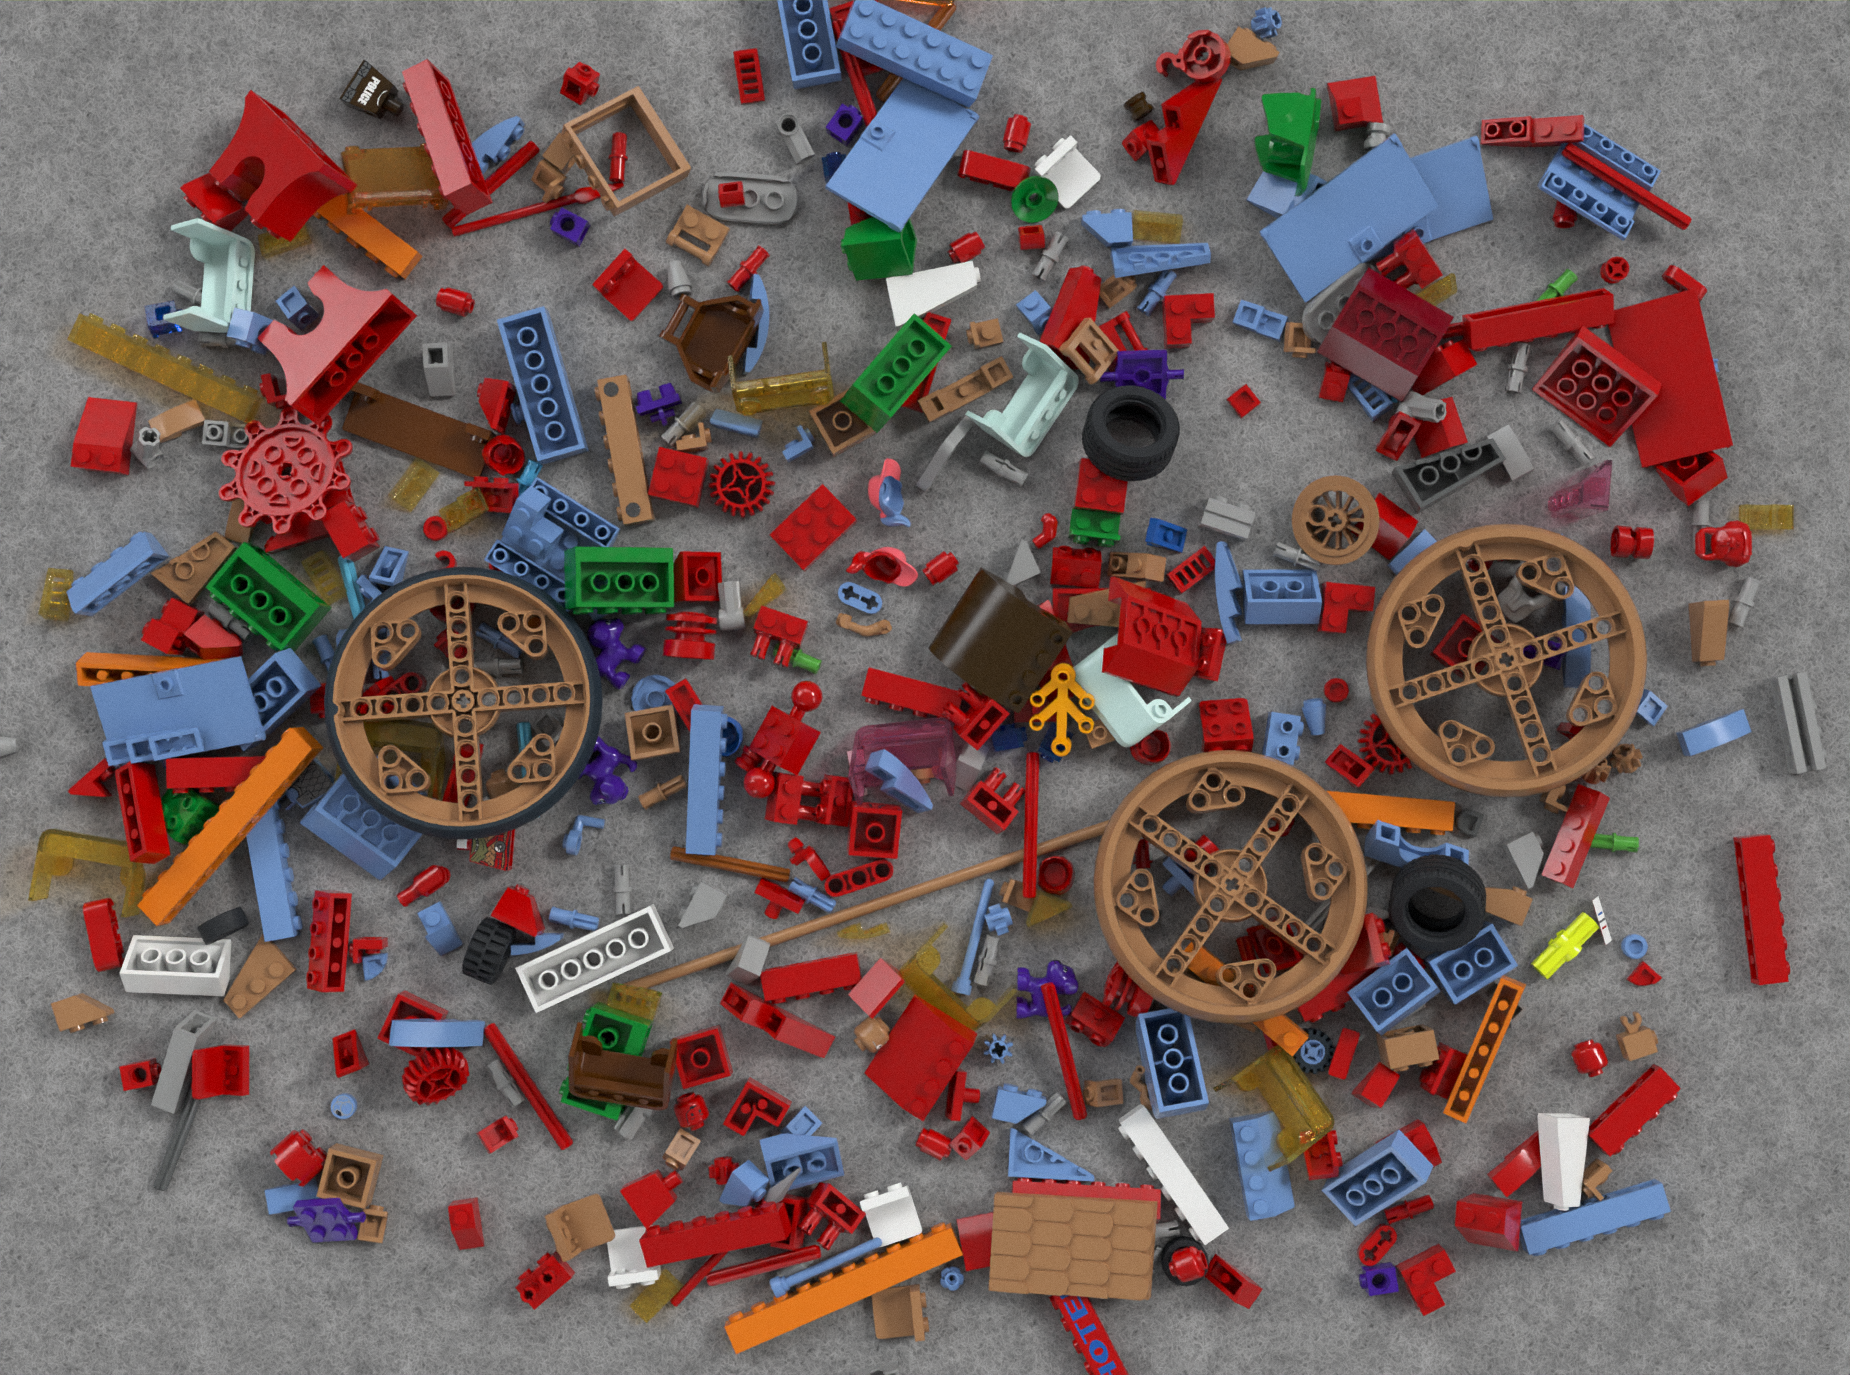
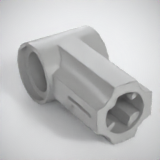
M783 114L777 124L779 134L782 136L796 165L802 164L814 157L815 153L799 124L798 118L793 114ZM793 122L796 127L792 132H786L782 129L783 124Z
M1413 391L1407 393L1396 410V413L1401 411L1415 419L1436 423L1444 420L1447 413L1446 403L1442 400L1425 398Z
M144 427L139 431L138 440L132 445L130 451L147 469H150L156 465L155 462L158 459H163L164 454L159 450L160 432L156 428Z
M739 581L718 583L721 631L745 629V610L742 607Z
M628 1106L614 1129L625 1138L632 1139L645 1118H648L653 1110Z

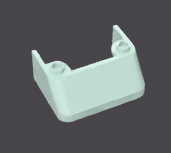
M199 218L171 225V231L190 238L191 254L196 260L204 263L201 307L192 306L185 310L165 314L163 320L193 331L227 333L234 308L251 311L255 259L253 244L247 238Z
M1019 333L1017 337L1029 348L1022 361L1023 369L1028 375L1003 413L997 410H990L983 418L970 411H967L965 415L983 431L1016 453L1029 457L1036 451L1077 389L1079 379L1077 374L1047 345Z
M1116 633L1073 668L1076 672L1075 681L1095 698V703L1092 707L1093 711L1121 746L1131 747L1168 721L1192 700L1188 697L1172 708L1161 699H1155L1147 705L1129 681L1102 673L1104 648L1117 645L1118 633ZM1084 698L1089 705L1092 703L1089 698Z

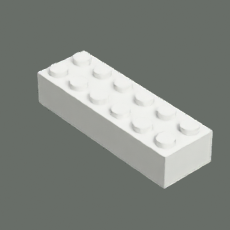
M652 904L530 960L515 969L537 1013L670 952L674 947L655 905Z

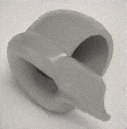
M1524 567L1522 575L1525 579L1532 580L1535 572L1530 567ZM1516 574L1511 579L1509 585L1497 597L1501 611L1514 623L1521 621L1534 611L1543 609L1553 600L1519 583L1516 579ZM1558 583L1555 585L1556 593L1558 591Z

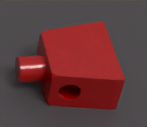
M659 1169L625 1184L620 1189V1192L647 1229L676 1201L677 1195L673 1189L682 1184L683 1180L676 1170L663 1177Z

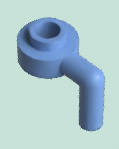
M583 815L576 816L573 829L570 830L569 834L564 835L562 846L566 849V853L578 855L583 826L603 829L605 819Z

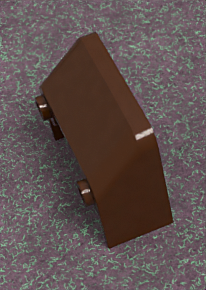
M577 1022L568 1056L569 1091L580 1098L651 1110H665L668 1108L677 1059V1038H672L670 1050L660 1048L652 1053L651 1058L603 1050L602 1043L596 1037L583 1036V1023Z

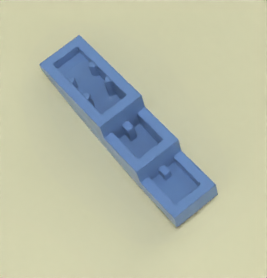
M1221 541L1217 543L1216 597L1227 644H1235L1242 641L1234 618L1243 615L1235 591L1243 589V585L1229 546L1226 542Z
M1567 586L1563 588L1562 595L1567 593ZM1574 587L1573 594L1563 600L1562 629L1591 620L1589 600L1577 587ZM1575 629L1572 632L1573 640L1581 643L1584 640V633L1579 629ZM1591 644L1570 650L1564 655L1562 659L1564 688H1578L1585 675L1590 673Z
M199 726L130 735L102 742L108 766L130 761L131 764L152 759L157 761L205 750Z
M430 1018L392 1020L389 1045L404 1047L482 1046L485 1021L434 1020Z

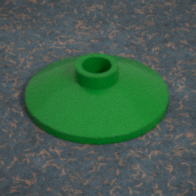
M1032 176L1026 178L1013 191L1011 197L1012 210L1022 221L1028 223L1040 222L1048 218L1056 209L1059 200L1058 190L1055 184L1046 177ZM1036 193L1034 198L1029 199L1032 194Z

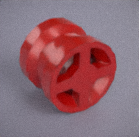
M1618 256L1610 258L1600 268L1601 278L1608 284L1618 283L1629 273L1628 262Z
M745 745L742 749L743 753L740 757H736L734 762L749 772L751 769L756 768L759 763H763L765 758L748 749L749 746Z

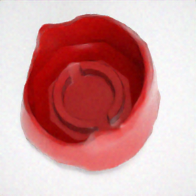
M509 435L494 437L482 449V457L485 464L492 471L498 472L502 476L517 473L526 460L519 442Z
M1158 729L1151 732L1141 741L1130 747L1133 758L1145 765L1160 764L1170 752L1171 743L1168 734Z
M1051 856L1041 862L1037 881L1042 890L1050 894L1062 895L1068 892L1074 883V867L1072 862L1066 857Z

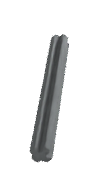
M192 1085L153 1185L155 1189L165 1191L169 1187L202 1100L193 1099Z

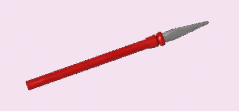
M799 1167L770 1188L766 1196L760 1200L755 1208L761 1207L762 1204L774 1201L778 1203L783 1200L801 1168ZM729 1251L713 1254L670 1299V1302L677 1307Z

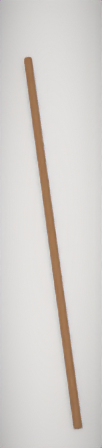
M1109 820L1038 843L1037 857L1103 835ZM1024 849L783 929L759 939L770 943L771 947L1023 862ZM742 944L617 986L619 994L623 997L733 960Z

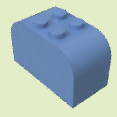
M1171 1008L1138 1014L1136 1036L1142 1066L1145 1069L1144 1076L1154 1117L1159 1119L1206 1110L1209 1101L1190 1017Z

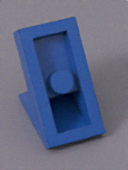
M1150 518L1145 542L1149 546L1182 553L1188 529L1158 518Z

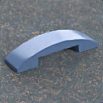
M754 274L751 278L749 301L756 303L757 299H760L764 312L756 330L754 348L747 347L744 352L742 375H747L760 358L769 328L768 298L763 282L758 274Z

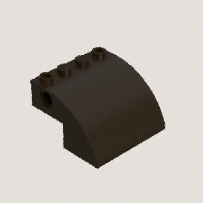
M981 567L928 649L965 682L993 700L1019 713L1073 632L1065 621L1028 601L1022 590Z

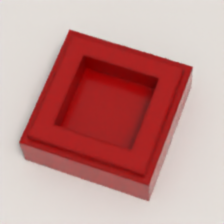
M1247 384L1226 399L1240 418H1243L1261 404Z

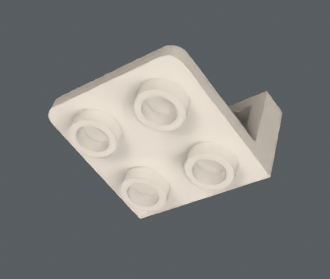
M1071 135L1066 140L1061 138L1053 146L1052 149L1054 151L1048 157L1043 155L1035 163L1036 168L1034 170V176L1046 177L1055 184L1059 194L1058 202L1065 209L1071 208L1101 177L1099 172L1076 149L1077 141Z
M898 1183L887 1187L888 1192L880 1195L878 1190L865 1194V1200L860 1201L862 1211L866 1213L873 1239L878 1237L882 1240L880 1247L919 1235L922 1232L908 1185L902 1187V1184Z
M644 1226L614 1230L615 1238L607 1242L611 1272L608 1275L609 1287L616 1286V1289L630 1287L631 1283L638 1282L641 1285H651L655 1283V1280L659 1279L661 1265L647 1268L639 1239L646 1230Z

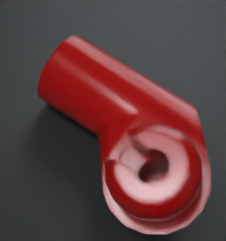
M1046 513L1042 516L1043 531L1032 539L1038 550L1056 537L1058 521L1051 513Z

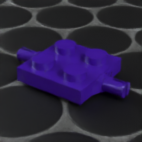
M1166 350L1117 351L1115 371L1104 372L1100 377V382H1115L1116 387L1130 385L1144 387L1166 399V387L1169 380H1184V369L1169 370Z
M340 1198L297 1200L293 1206L297 1216H289L287 1224L289 1227H304L312 1243L355 1240L359 1233L354 1223H363L366 1215L364 1212H349L344 1207Z

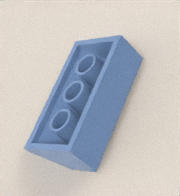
M136 533L130 538L128 545L124 548L119 547L110 554L111 558L106 562L96 564L91 568L89 575L85 578L80 577L71 584L72 588L67 591V595L75 614L95 615L170 557L152 533Z
M1278 1110L1229 1118L1245 1211L1249 1220L1274 1217L1294 1208Z

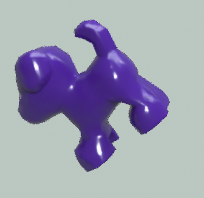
M598 619L588 629V641L592 646L601 649L600 654L595 658L600 676L605 677L613 687L620 690L623 689L630 675L623 671L616 673L615 669L624 660L631 661L634 664L639 663L647 648L640 644L627 648L621 643L619 638L623 632L624 624L620 619Z
M598 736L593 752L599 751V755L592 762L587 763L578 780L583 775H587L595 783L590 793V800L594 805L615 804L619 800H624L629 790L620 777L613 775L614 769L620 764H625L630 772H634L637 769V762L632 761L631 756L621 753L617 748L608 746Z
M1052 960L1047 965L1046 976L1037 978L1030 975L1029 969L1018 967L1017 990L1030 992L1032 1001L1028 1002L1024 997H1017L1016 1018L1025 1019L1036 1015L1048 1017L1041 985L1052 982L1055 985L1057 994L1074 995L1078 991L1079 986L1074 969L1062 964L1059 960ZM1069 1004L1060 1007L1062 1016H1068L1072 1011Z

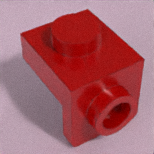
M1151 119L1132 130L1122 141V145L1133 160L1138 161L1148 152L1146 140L1160 130Z
M1325 362V372L1319 390V398L1343 402L1350 379V372L1334 362Z
M271 373L260 375L262 383H259L262 396L266 397L267 404L273 407L276 406V409L291 407L285 400L286 394H280L277 377Z
M506 1115L476 1133L488 1154L493 1153L506 1143L519 1137L516 1132L518 1131L517 1124L512 1118L508 1119Z

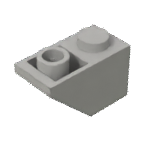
M447 342L422 344L423 367L430 397L455 396L453 347Z
M701 881L700 885L695 883L689 894V897L692 898L689 906L684 905L677 917L681 920L678 926L684 928L716 918L729 894L705 881Z

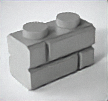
M1214 495L1213 499L1208 498L1198 527L1241 542L1247 541L1255 517V512L1250 511L1251 507L1242 503H1237L1236 506L1228 504V499Z

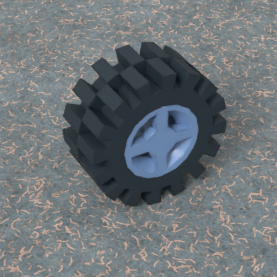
M1302 1029L1308 1034V1039L1293 1056L1289 1054L1292 1063L1299 1070L1308 1074H1317L1318 1071H1325V1067H1330V1061L1333 1058V1052H1335L1332 1040L1319 1029Z

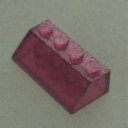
M1605 460L1578 471L1553 492V496H1550L1548 501V510L1551 511V517L1583 519L1608 511L1612 460Z

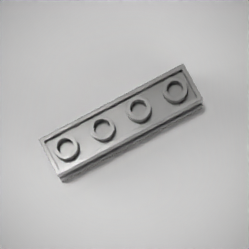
M1796 672L1771 677L1770 683L1789 774L1825 769L1827 754L1821 744L1822 729L1816 720L1817 705L1812 700L1811 678L1807 676V672Z

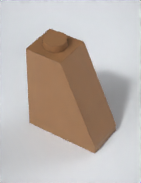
M1729 600L1689 603L1692 662H1700V666H1715L1717 660H1724Z

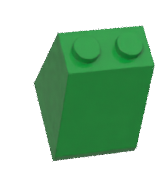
M870 217L845 229L844 239H841V250L843 254L847 255L848 269L853 271L856 281L913 274L917 238L910 218L901 232H896L889 228L887 224L875 217Z

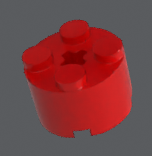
M304 1129L300 1132L292 1130L270 1151L271 1156L276 1154L277 1158L274 1162L289 1179L294 1181L297 1178L302 1181L298 1184L301 1187L307 1185L324 1169L327 1153L321 1147L316 1149L310 1143L312 1137Z

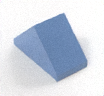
M385 546L369 576V581L388 586H394L402 582L409 551Z

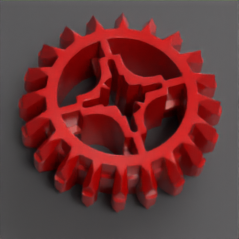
M739 451V459L736 460L733 453H730L729 458L731 461L728 463L724 458H721L720 461L724 466L722 468L718 465L714 466V469L719 474H710V478L716 480V483H709V488L717 489V491L710 494L711 497H720L715 502L716 506L725 503L722 511L726 513L732 508L731 516L733 517L736 516L737 510H740L741 518H745V510H749L750 515L754 516V507H757L762 512L764 509L760 503L762 501L767 505L770 503L765 498V495H774L772 490L767 489L768 487L775 486L774 481H767L768 478L773 476V472L764 473L769 465L764 463L759 466L762 458L759 456L753 462V454L750 452L747 458L744 459L743 452ZM739 465L750 466L757 470L759 475L744 476ZM730 469H733V481L722 488L725 474ZM738 473L744 482L748 481V486L745 485L747 487L745 489L746 496L739 487L735 488V485L739 484L737 482L739 480ZM762 482L759 495L752 501L750 489L757 485V483ZM739 493L745 504L733 503L725 495Z
M1374 713L1371 714L1372 722L1368 720L1363 722L1368 730H1359L1360 734L1366 735L1365 738L1357 740L1360 744L1365 743V747L1359 749L1360 753L1366 751L1368 753L1363 760L1366 762L1372 759L1373 761L1370 765L1373 768L1380 764L1379 773H1383L1387 767L1389 775L1394 774L1395 768L1398 773H1403V765L1407 769H1411L1410 759L1406 755L1402 759L1400 758L1401 750L1396 744H1393L1394 748L1391 744L1381 745V743L1390 739L1388 737L1389 734L1385 730L1380 718ZM1382 724V738L1378 742L1373 743L1374 732ZM1385 749L1388 751L1389 756H1392L1394 762L1381 758L1375 750Z
M433 1047L430 1051L425 1050L421 1055L416 1054V1059L410 1060L409 1066L404 1068V1074L402 1075L403 1088L413 1102L416 1101L419 1105L425 1103L428 1106L432 1102L438 1104L443 1099L446 1101L449 1096H455V1092L462 1090V1085L467 1083V1077L470 1075L468 1062L459 1049L456 1050L454 1047H440L439 1049Z

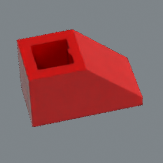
M205 614L183 634L185 646L202 659L234 658L243 655L242 640L236 634H230L223 629L222 624L214 618L211 620Z

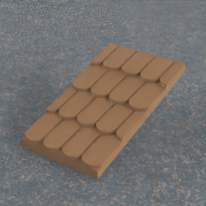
M1009 1192L995 1193L988 1291L1056 1296L1070 1295L1103 1299L1149 1300L1152 1290L1158 1201Z

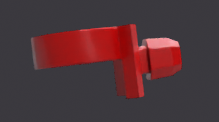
M796 837L788 842V848L791 853L796 854L789 859L792 864L797 866L806 860L821 881L831 876L828 868L813 847L809 845L804 849L805 845Z

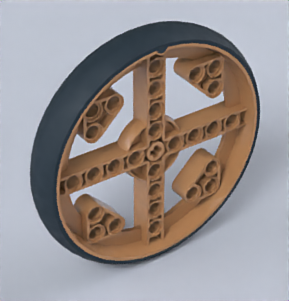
M452 567L428 571L410 577L380 594L359 613L343 634L333 655L325 685L324 710L328 738L334 756L351 786L370 806L391 821L415 832L445 839H476L499 835L519 828L548 811L564 797L584 771L593 753L602 719L603 699L599 669L592 648L583 631L562 605L543 590L516 576L486 568ZM455 599H463L464 606L461 609L455 610L451 607ZM470 603L490 605L507 611L500 615L497 623L498 628L508 640L531 659L541 660L546 657L549 645L559 662L564 682L499 687L492 676L484 670L474 667ZM445 605L449 669L442 672L433 681L428 692L362 697L365 676L372 659L379 669L383 671L393 670L419 642L422 635L420 627L410 618L425 610ZM534 617L541 619V625L536 629L528 626L529 620ZM508 619H513L516 621V627L510 631L503 628L504 622ZM457 623L466 624V629L462 634L453 633V627ZM406 627H414L415 634L412 637H403V630ZM388 628L390 630L388 638L384 640L378 639L379 630ZM534 642L542 643V651L532 653L530 651L531 644ZM465 647L468 651L466 657L457 659L455 657L456 649ZM381 654H391V660L388 664L379 663ZM460 672L469 673V679L466 683L460 684L456 681V677ZM562 689H569L572 692V696L569 700L562 701L558 698V693ZM537 691L546 692L545 701L541 703L535 702L533 700L534 693ZM514 692L521 694V701L515 705L508 702L509 695ZM492 694L496 696L495 704L490 707L483 705L484 697ZM464 696L470 701L466 708L458 704V701H462ZM438 698L445 699L443 709H433L434 700ZM412 700L420 702V707L416 712H409L407 709L408 703ZM386 702L394 703V710L390 714L382 712V706ZM368 704V713L364 716H358V706ZM566 707L563 729L556 746L549 735H536L508 767V777L512 782L520 786L502 796L483 801L479 736L493 727L500 712ZM430 718L439 731L454 738L458 803L439 801L419 794L428 790L431 785V778L428 773L395 746H384L377 758L368 741L363 723ZM463 721L472 722L470 732H460L459 727ZM540 740L550 742V748L546 752L537 751L536 746ZM467 745L472 746L474 754L470 758H463L461 756L462 748ZM395 751L398 756L396 762L387 764L385 761L386 754ZM544 764L550 765L552 768L551 774L548 777L539 776L538 769ZM523 766L526 768L527 772L524 778H514L513 771L516 767ZM468 770H473L476 774L475 780L471 783L463 781V774ZM417 774H422L425 778L424 784L420 787L412 785V779ZM397 776L399 785L395 789H388L386 784L388 778ZM469 795L477 797V804L473 808H466L464 804L465 798Z

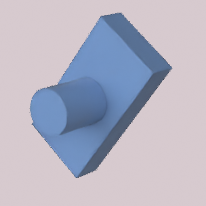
M1166 856L1162 864L1173 876L1162 885L1163 889L1170 896H1173L1184 886L1195 897L1193 889L1194 875Z

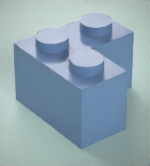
M530 486L516 499L501 535L543 561L557 547L564 529L544 517L551 498Z

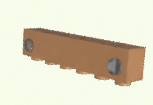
M620 375L597 380L598 387H595L597 402L601 401L603 411H599L601 425H605L607 435H603L606 450L610 449L611 459H608V467L610 473L615 475L616 482L612 483L614 497H619L620 507H616L619 522L623 521L625 526L653 522L655 518L651 497L648 495L649 485L629 377L627 375Z

